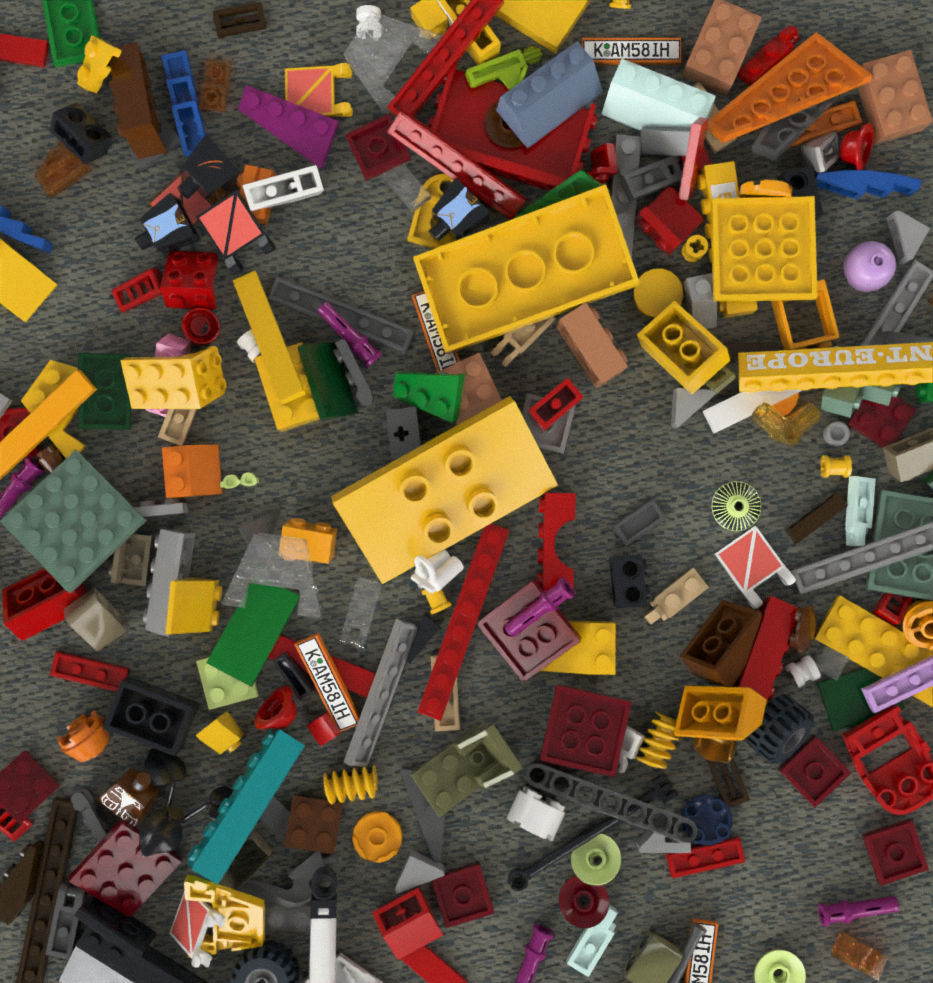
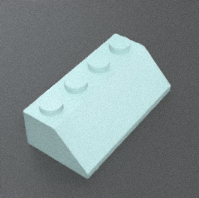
M621 59L610 84L602 115L641 131L642 127L691 128V124L699 117L708 119L716 96Z

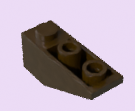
M38 840L33 845L29 843L19 854L22 859L18 864L13 863L3 875L6 879L0 884V920L6 925H10L33 898L44 844L41 840Z

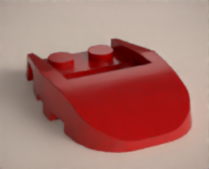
M893 704L852 730L842 732V736L854 769L877 801L888 812L896 815H905L933 799V762L929 754L930 748L927 742L922 740L913 724L902 717L899 713L901 709ZM902 733L911 748L868 773L860 758Z

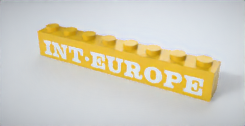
M933 342L738 353L739 392L755 393L772 390L779 392L792 389H834L852 386L859 388L873 385L889 386L893 384L916 385L918 383H933Z

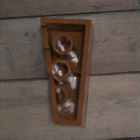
M137 42L118 46L117 48L122 50L119 58L112 56L107 64L111 68L109 74L113 79L109 81L110 88L116 97V100L113 101V107L120 120L116 122L118 132L121 137L125 136L138 159L164 153L163 155L168 154L166 146L158 134L162 133L161 124L155 112L157 106L151 91L152 86L145 58Z

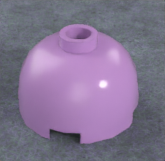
M876 241L863 242L853 247L845 256L843 263L847 282L856 290L863 292L877 291L887 285L896 270V259L891 249L885 244Z

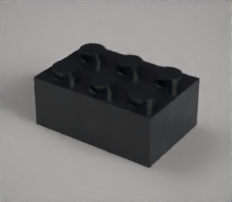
M130 676L121 680L103 729L175 756L183 749L200 703Z

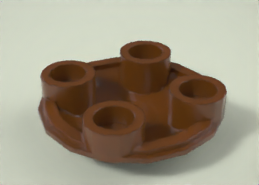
M811 604L805 608L798 607L795 614V622H798L796 632H793L790 637V647L796 648L799 654L805 653L816 632V614Z

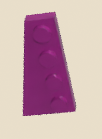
M246 85L238 110L316 166L323 169L340 122Z

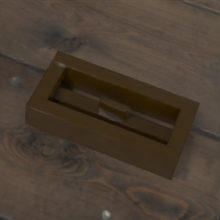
M262 2L213 11L218 38L267 29ZM258 11L259 14L249 17H238L233 20L220 22V18L240 15ZM260 21V22H258V23H252V24H247V25H242V26H237V27H231V28L222 29L223 27H228V26H234V25H239V24H244V23H249V22Z
M732 758L729 764L742 794L739 798L736 795L725 764L719 761L707 760L720 796L729 808L750 800L734 758ZM716 764H719L733 799L731 801L728 800L715 767Z

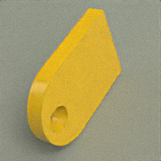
M435 175L422 186L407 242L435 249L455 241L447 234L437 242L428 232L437 223L432 217V209L444 194L440 190V186L446 181L453 182V179L448 175Z

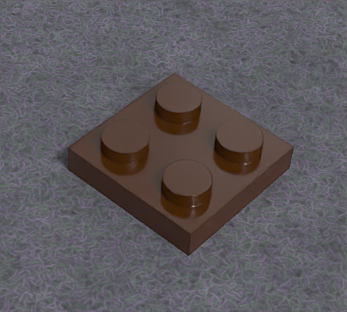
M293 794L284 847L334 854L343 803L336 801L334 804H330L328 799Z

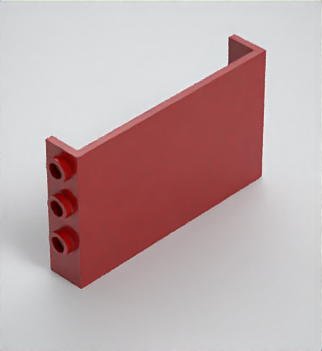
M457 63L442 81V84H445L443 92H438L434 107L438 109L436 115L430 117L428 128L490 173L550 191L583 168L584 162L580 161L582 152L587 153L591 138H588L587 134L589 129L594 130L598 115L594 114L596 104L591 103L589 110L582 108L528 149L524 144L516 148H503L496 145L487 135L485 118L489 108L499 101L503 94L509 91L504 84L495 81L471 88L465 72L457 70ZM505 122V128L511 130V128Z

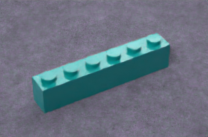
M280 729L269 730L264 735L261 741L263 744L261 749L250 757L247 763V771L243 776L240 775L236 779L232 787L234 789L229 799L225 798L218 808L219 815L214 822L211 821L206 826L203 832L205 837L199 846L195 845L188 855V866L217 885L305 746Z

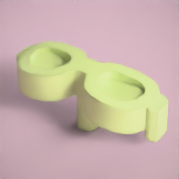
M250 472L244 473L241 479H238L236 475H227L220 482V487L229 489L240 484L254 486L259 483V479Z

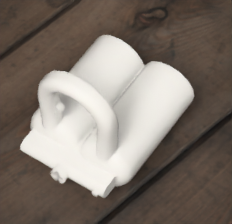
M446 550L428 559L422 555H417L414 558L416 569L411 579L418 584L420 589L425 588L429 593H434L435 591H440L464 569V566L457 557H450Z

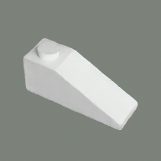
M316 165L243 185L250 211L319 195L324 191Z

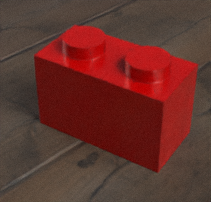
M567 378L530 408L526 414L543 433L578 404L584 396Z

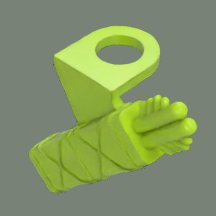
M533 46L525 48L523 54L519 49L472 68L470 67L466 70L465 76L471 88H476L500 78L508 90L523 81L528 68L526 63L533 65V63L539 62L543 53L540 48L535 49Z

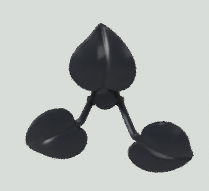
M155 748L149 750L144 762V772L150 775L151 782L155 785L166 786L170 783V791L164 807V813L159 811L150 812L141 822L139 843L142 856L147 857L176 849L182 841V830L179 825L186 823L188 819L205 808L210 807V818L215 821L219 815L218 808L225 798L229 799L233 790L228 787H218L211 792L210 802H205L189 814L183 815L182 809L178 806H171L176 787L175 782L182 781L186 776L184 762L176 755L173 756Z

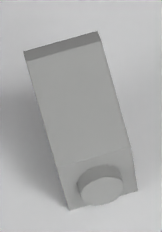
M712 273L687 278L682 283L688 313L705 329L717 327V302H713Z

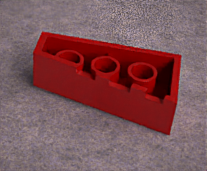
M773 596L763 599V604L759 609L762 617L745 669L732 687L751 688L767 701L772 698L775 690L773 686L775 677L779 676L783 668V663H781L783 654L790 647L789 637L791 631L798 624V622H795V614L798 607Z

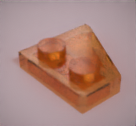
M60 141L54 151L50 149L44 164L39 167L35 177L46 194L52 199L91 172L92 169L88 164L85 165Z

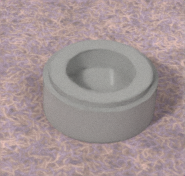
M841 421L831 422L823 430L824 440L831 446L845 444L850 436L848 426Z

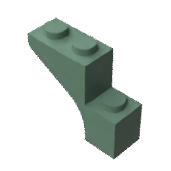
M901 384L889 386L873 385L859 388L853 386L837 387L834 389L825 388L821 410L851 418L853 410H859L862 399L889 406L891 398H897Z

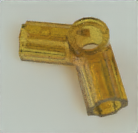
M806 402L786 418L768 403H763L761 406L756 407L752 413V421L766 431L772 440L789 446L796 445L800 441L802 434L818 423L822 417L819 409L811 402Z

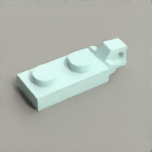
M849 476L848 506L845 523L847 546H864L868 529H872L876 481L874 478Z
M609 904L608 913L602 922L594 927L583 930L566 959V963L588 977L615 934L616 924L613 921L618 912L614 906Z

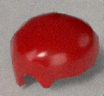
M197 307L185 314L182 319L181 329L184 337L190 343L204 346L216 340L220 331V323L212 311ZM207 322V331L203 334H200L205 323Z

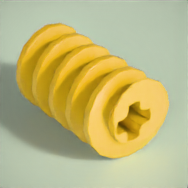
M655 711L661 718L660 720H651L656 729L648 728L647 731L653 737L644 738V741L649 746L648 748L640 747L639 750L644 754V757L636 756V759L651 767L666 769L668 764L663 759H671L672 757L667 749L675 750L676 748L671 740L677 741L680 736L674 735L677 720Z
M375 765L372 766L371 773H368L365 766H363L361 774H358L356 768H353L351 776H348L346 769H343L341 777H338L336 771H333L331 779H328L326 772H324V790L330 804H334L337 797L341 803H344L346 796H348L351 802L355 801L356 794H358L361 800L365 799L367 792L371 799L376 796L378 780Z

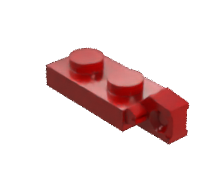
M789 25L782 30L779 36L777 35L771 39L738 71V78L751 86L791 53L794 44L800 40L798 29Z

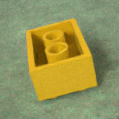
M673 301L637 334L642 348L692 395L730 361L727 348L676 301Z
M303 342L288 346L287 349L305 395L283 405L278 399L262 355L254 357L277 430L281 432L320 420L298 351V346L303 345Z

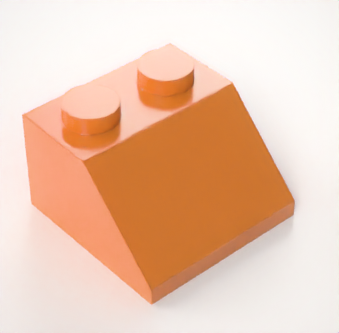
M218 445L162 447L166 498L176 499L223 494L222 487H220L222 480Z

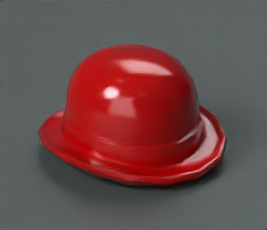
M866 123L860 130L848 132L840 144L839 154L841 160L848 165L856 166L857 170H865L875 140V128L872 123Z
M284 685L277 688L263 702L254 718L256 728L261 730L268 728L281 730L287 728L294 721L297 715V706L292 699L293 692L290 686Z

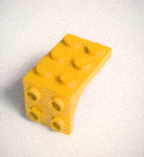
M210 346L202 351L182 356L126 357L122 359L121 364L131 408L201 409L224 395L226 381L223 377L222 360L218 348Z

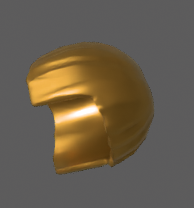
M694 737L693 747L696 752L709 761L727 763L735 755L737 742L736 740Z

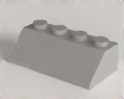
M160 529V533H157L154 542L157 554L151 563L153 580L147 589V598H150L149 606L145 609L143 615V622L146 623L145 630L169 637L174 635L165 634L170 584L172 580L189 577L196 533L171 529Z

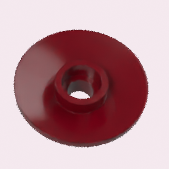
M576 875L568 879L560 890L558 899L560 911L563 917L573 926L591 928L598 925L606 917L609 910V895L603 884L590 885L581 881ZM581 896H587L589 898V904L587 906H583L580 904Z

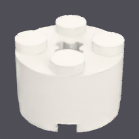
M524 786L523 790L519 789L507 819L512 823L515 820L521 823V828L541 838H548L550 841H553L565 815V807L549 797H546L545 801L542 800V795L538 794L537 791Z

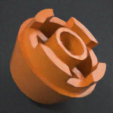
M92 711V716L88 718L85 714L81 715L66 727L68 733L64 737L62 735L57 737L61 751L79 762H84L98 756L111 739L109 731L103 729L105 718L99 716L96 711Z

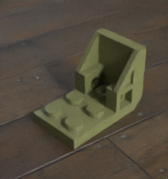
M479 724L410 773L436 815L441 817L479 787L487 788L521 770L522 766L494 724Z

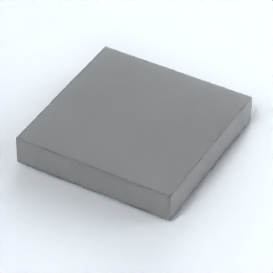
M527 393L522 416L538 447L564 454L575 406L542 433L526 413L544 397Z

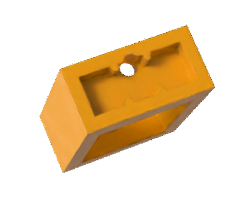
M825 279L817 281V298L815 299L824 336L793 343L783 306L784 302L792 300L771 301L783 350L807 349V347L815 345L817 348H827L832 346V341L840 338Z

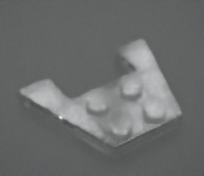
M371 11L343 53V56L384 115L390 113L393 119L395 114L387 106L395 95L383 87L411 44H415L425 53L429 54L442 38V35Z
M255 533L223 598L222 605L245 608L247 605L249 583L300 590L298 615L321 618L322 609L319 605L318 591L314 582L313 568L306 539Z

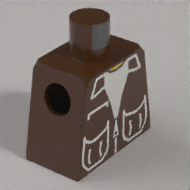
M130 768L98 798V801L117 817L137 828L144 817L152 811L159 791L151 783V777L148 773H139L135 769Z

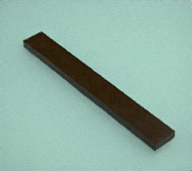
M53 798L16 983L44 982L49 955H45L59 887L65 879L78 810L74 809L71 799Z

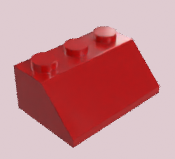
M43 568L2 589L3 623L23 641L64 620L63 609L87 593V590L82 582L72 593H69Z

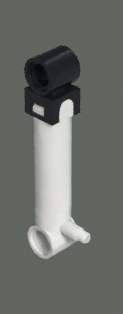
M324 866L314 872L311 884L309 983H335L337 874L332 868ZM328 879L331 885L324 888L319 886L318 881Z

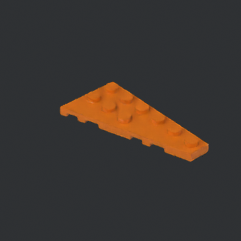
M816 32L710 118L707 130L722 143H725L871 82L872 74Z

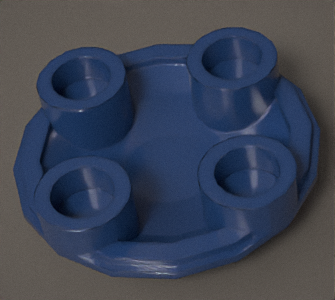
M710 794L698 795L685 805L682 812V817L690 819L697 827V835L693 840L694 843L714 845L729 837L733 826L732 814L728 805L721 798ZM682 823L686 834L689 836L691 834L690 827L686 823Z

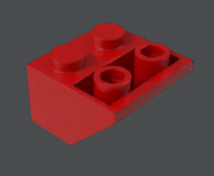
M421 887L372 912L383 938L397 960L443 936V932Z

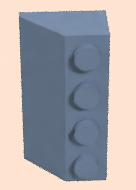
M576 41L500 97L496 111L527 149L603 93L593 59L580 43Z

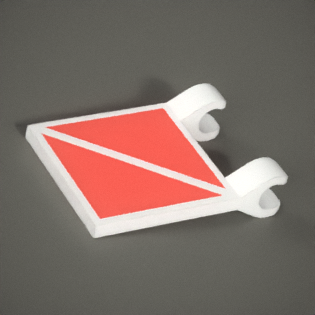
M756 525L715 553L753 609L763 604L753 589L775 573H777L785 586L792 585L796 581L793 574L785 567Z
M184 890L169 934L191 957L194 967H199L200 963L205 967H209L212 957L200 949L207 928L213 927L214 924L223 927L226 917L212 910V907L207 902L185 900Z

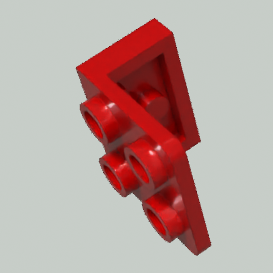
M667 187L648 207L645 206L638 213L635 222L644 234H648L654 240L660 250L670 256L703 222V217L686 200L679 199V193L674 188Z
M169 252L160 286L166 308L195 309L200 307L216 310L217 299L213 284L219 260L217 253Z

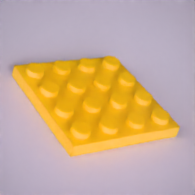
M815 196L712 198L710 207L713 302L815 300L817 298Z

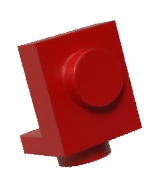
M606 143L590 152L593 170L587 172L590 176L602 184L608 182V178L618 174L614 144Z

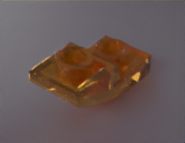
M205 59L204 83H201L200 110L225 113L232 69L231 62Z
M842 931L830 954L876 980H879L889 958Z

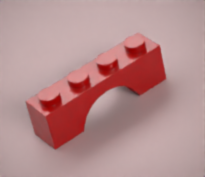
M544 493V498H539V513H543V523H538V538H543L542 548H538L537 562L542 563V573H537V582L543 590L548 591L557 584L559 578H564L572 588L574 586V569L567 567L559 560L555 552L554 540L561 526L575 519V493Z

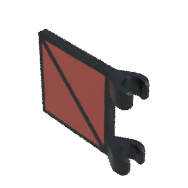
M238 190L196 216L224 259L232 275H236L244 269L234 254L254 241H258L264 254H269L276 249L275 244L265 233Z

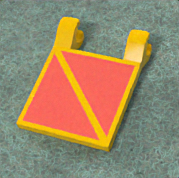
M340 63L334 66L285 68V100L328 117H351L353 109L350 103L342 102L335 104L334 77L350 78L352 77V69L348 63Z

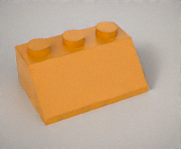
M685 686L674 735L744 740L762 725L767 700L751 688Z

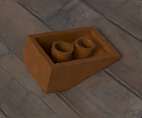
M722 600L679 657L693 675L722 687H732L745 669L762 617L761 612Z

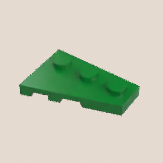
M580 169L520 211L515 217L518 218L600 187L601 183Z
M399 372L395 374L393 397L453 423L459 418L465 373L427 374L425 372Z

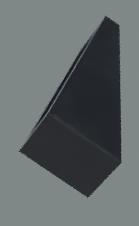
M424 614L407 658L408 663L415 659L440 628V625L426 614Z
M286 652L273 661L299 700H302L316 690L310 675Z

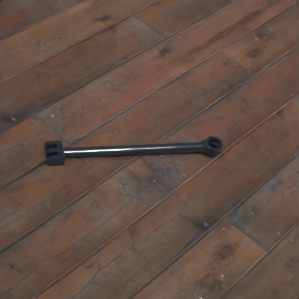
M663 772L650 780L653 789L636 800L649 804L660 797L661 801L665 804L675 798L678 793L674 789L666 794L665 791L673 785L670 781L663 785L660 784L667 778L666 773ZM630 805L627 810L628 816L639 810V806ZM608 816L531 866L524 869L516 868L511 870L508 874V883L511 889L514 891L524 890L528 885V881L532 879L531 877L621 820ZM519 874L522 876V880L515 882L513 877Z

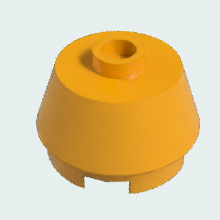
M919 600L908 607L904 615L903 632L910 643L918 647L928 648V650H933V601Z

